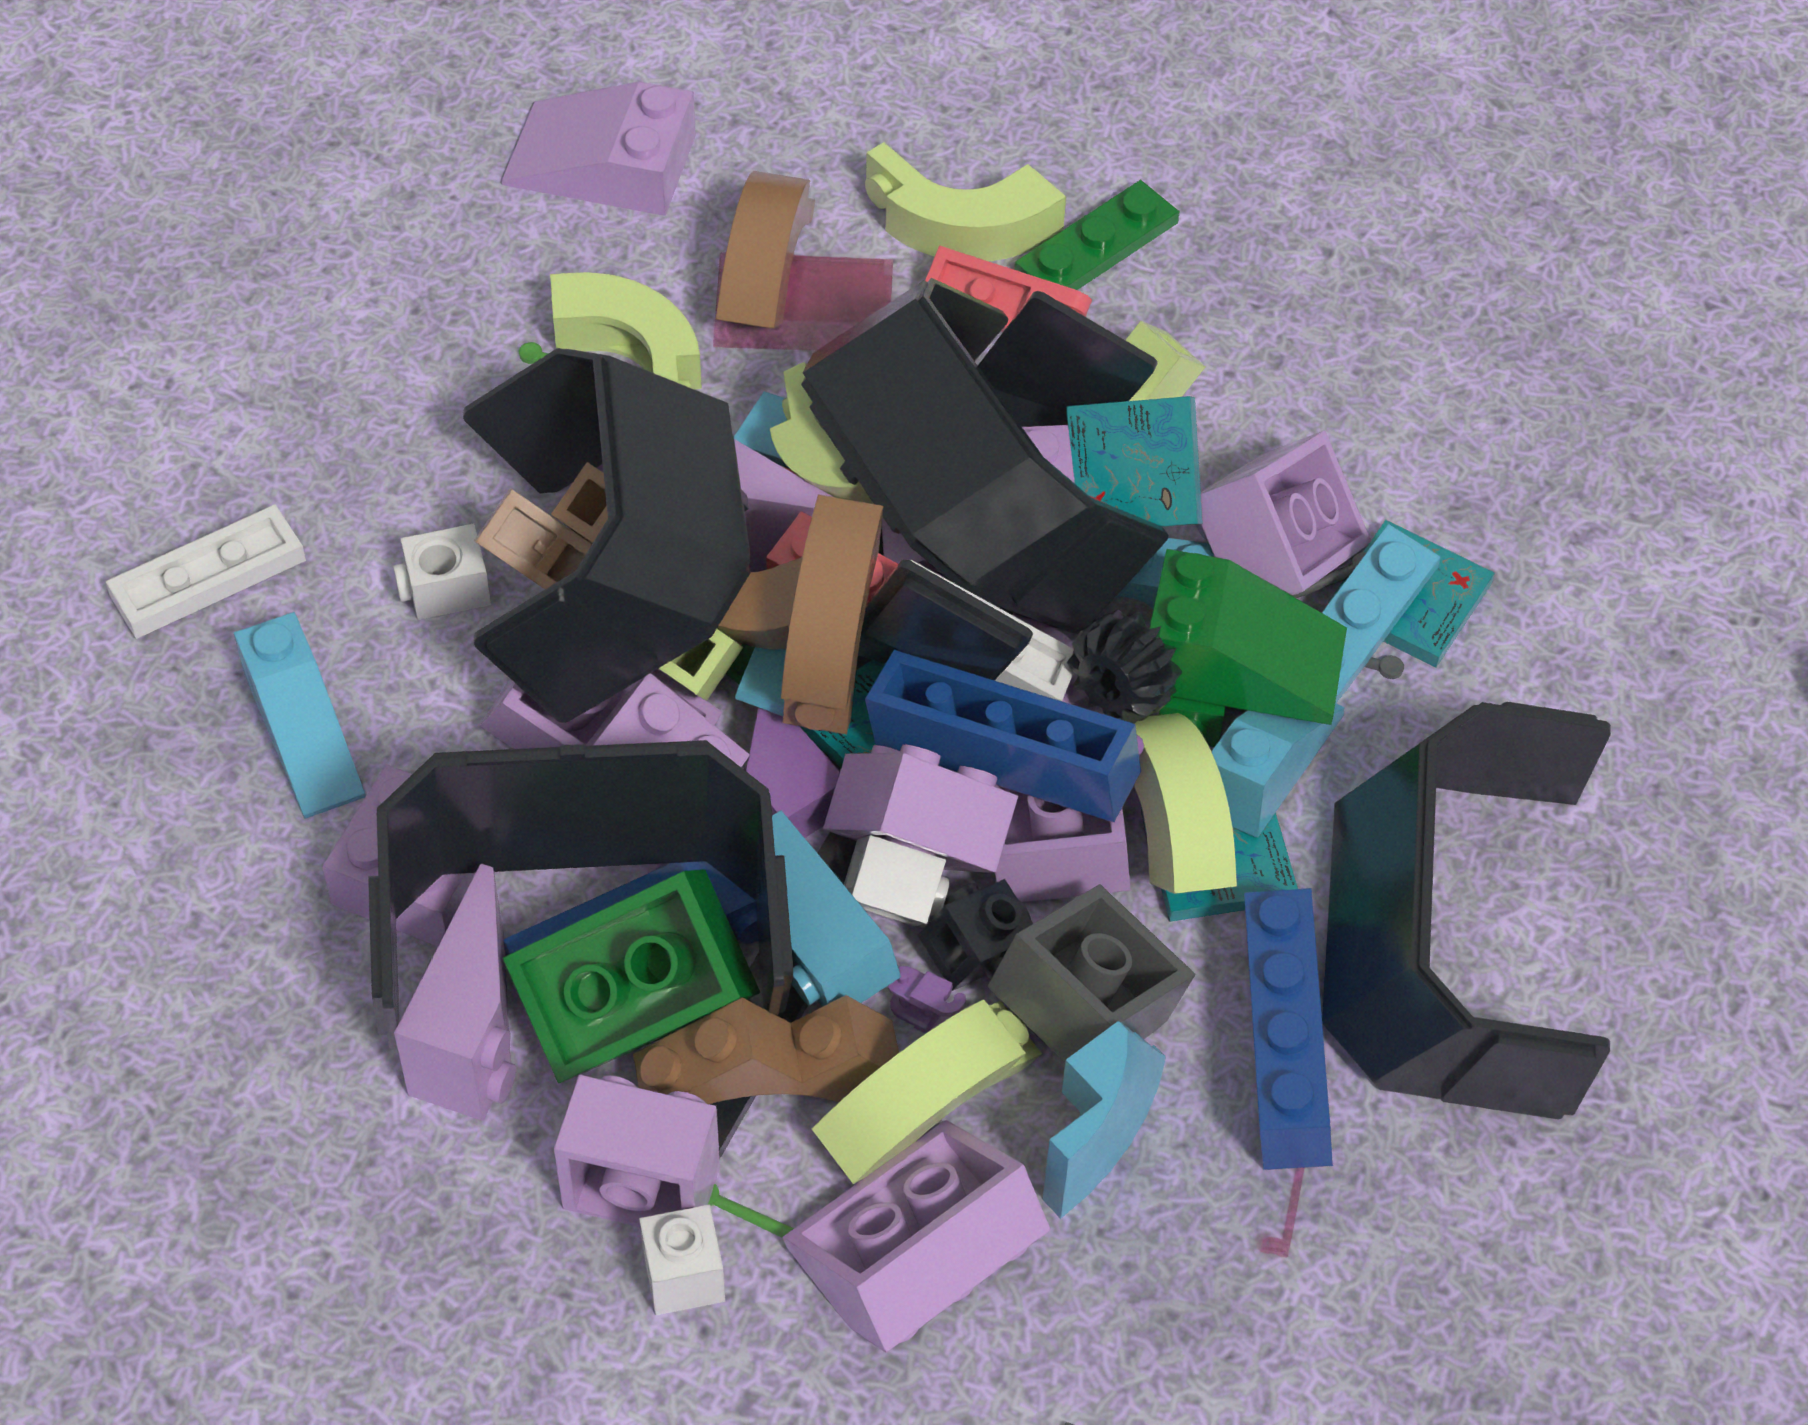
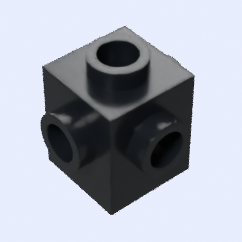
M1005 879L983 889H979L978 885L973 882L949 895L945 899L943 908L917 936L944 979L952 983V991L986 975L991 981L1016 934L1032 925L1033 922L1026 906L1018 900Z

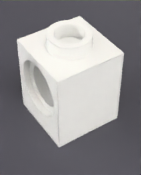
M474 524L400 538L405 563L393 565L396 584L401 602L413 600L417 620L491 605L487 573L480 545L474 541L477 536Z
M869 835L857 840L844 886L867 912L911 926L927 924L929 915L936 916L944 905L949 888V878L941 875L946 859Z
M710 1204L639 1218L643 1255L655 1316L725 1302L723 1265Z

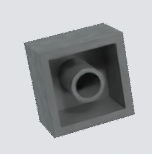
M1099 884L1017 933L987 987L1066 1062L1067 1058L1117 1021L1126 1025L1132 1032H1136L1143 1039L1154 1033L1168 1021L1196 974Z

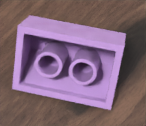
M1325 430L1263 453L1201 491L1203 524H1198L1196 527L1201 536L1209 542L1214 556L1233 561L1291 595L1305 591L1366 547L1371 541Z
M944 1120L912 1145L783 1236V1240L795 1259L847 1325L887 1353L896 1345L912 1338L919 1328L951 1304L968 1296L975 1286L1007 1262L1020 1257L1030 1245L1051 1229L1024 1164L953 1123Z

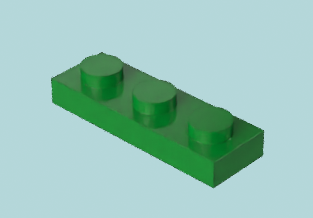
M1140 179L1015 261L1014 270L1079 290L1178 224L1180 211Z

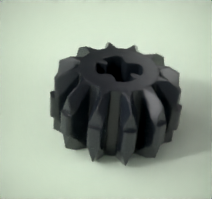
M1117 609L1111 614L1103 615L1095 623L1092 622L1079 632L1078 638L1072 642L1073 654L1066 663L1078 675L1073 687L1084 690L1089 697L1088 708L1099 706L1102 708L1104 715L1117 719L1121 718L1134 724L1137 721L1146 719L1153 712L1157 713L1170 702V697L1176 692V680L1182 674V671L1178 665L1171 661L1177 648L1164 644L1160 638L1161 626L1150 629L1146 626L1140 612L1126 616Z

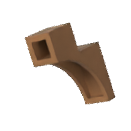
M847 995L792 1023L769 1013V1011L744 998H740L634 1053L633 1057L638 1088L666 1095L675 1091L687 1092L701 1098L706 1104L741 1097L774 1094L805 1095L840 1102L866 1078L899 1053L893 1021Z

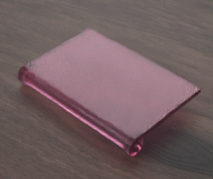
M720 252L713 347L817 351L891 302L893 259L794 255L789 276L783 323L772 329L716 320L726 252Z

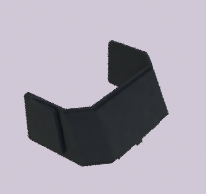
M931 278L928 282L923 280L815 351L803 371L805 378L801 385L813 402L809 408L845 460L840 470L848 482L856 485L859 481L872 502L883 506L882 517L892 532L901 533L915 552L951 582L985 601L1068 632L1079 634L1080 631L1099 616L1168 540L1169 535L1162 526L1091 498L1045 459L975 363V360L1007 325L1008 317L1002 310Z
M1035 291L978 364V367L1022 427L1068 425L1067 406L1129 401L1153 374L1158 362L1150 354L1046 293ZM881 525L879 554L884 556ZM902 560L866 604L858 655L886 664L892 652L897 650L995 681L1029 644L1033 632L1023 624L910 560ZM998 607V608L1004 610L1005 612H1007V613H1009V614H1011V615H1013V613H1014V612L1009 611V610H1007V609Z
M556 348L463 409L464 421L539 494L555 493L570 485L587 462L596 468L603 464L608 520L575 572L475 632L474 646L555 720L566 723L713 636L750 575L749 563L751 559L745 511L749 509L747 494L741 489L735 440L732 434L729 405L727 402L609 355Z
M1481 702L1479 705L1471 706L1334 803L1322 1024L1380 1090L1436 1098L1446 1103L1552 1119H1562L1564 1115L1575 1114L1610 1053V1040L1602 1036L1473 1017L1430 968L1436 788L1480 795L1576 805L1611 735V725L1609 722L1597 720V717L1592 714L1513 702H1504L1501 705Z
M707 740L591 746L581 744L560 745V747L434 753L377 807L378 876H368L371 987L378 1035L388 1036L389 1048H397L394 1032L400 1022L396 919L442 875L476 873L480 864L493 867L494 872L706 861L756 900L763 1008L776 1016L786 1011L793 979V960L784 855L775 856L771 795L766 786Z

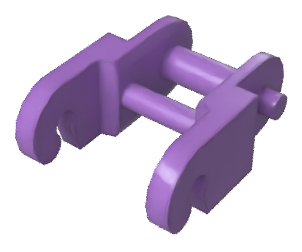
M900 966L898 968L901 977L887 986L893 994L890 1000V1008L893 1014L913 1025L915 1029L924 1034L961 1012L966 1007V996L963 993L955 994L952 1002H945L950 997L953 988L952 983L929 971L924 974L914 968Z

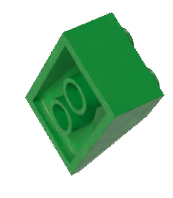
M1166 549L1150 629L1161 626L1160 638L1163 643L1177 648L1171 661L1178 665L1182 674L1176 680V692L1171 697L1332 725L1347 627L1231 560Z
M705 869L682 871L503 957L558 1084L667 1037L740 998L747 1000L761 993Z

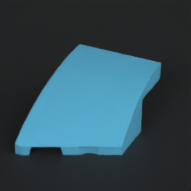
M1117 1021L1075 1052L1065 1062L1062 1094L1080 1111V1116L1049 1140L1042 1197L1043 1201L1060 1219L1086 1198L1113 1169L1131 1145L1147 1117L1159 1088L1166 1059L1165 1055L1155 1045L1150 1046L1139 1034L1132 1032L1120 1021Z

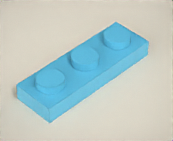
M1390 524L1386 526L1322 612L1324 615L1347 627L1336 703L1347 691L1439 567L1441 558L1439 555Z

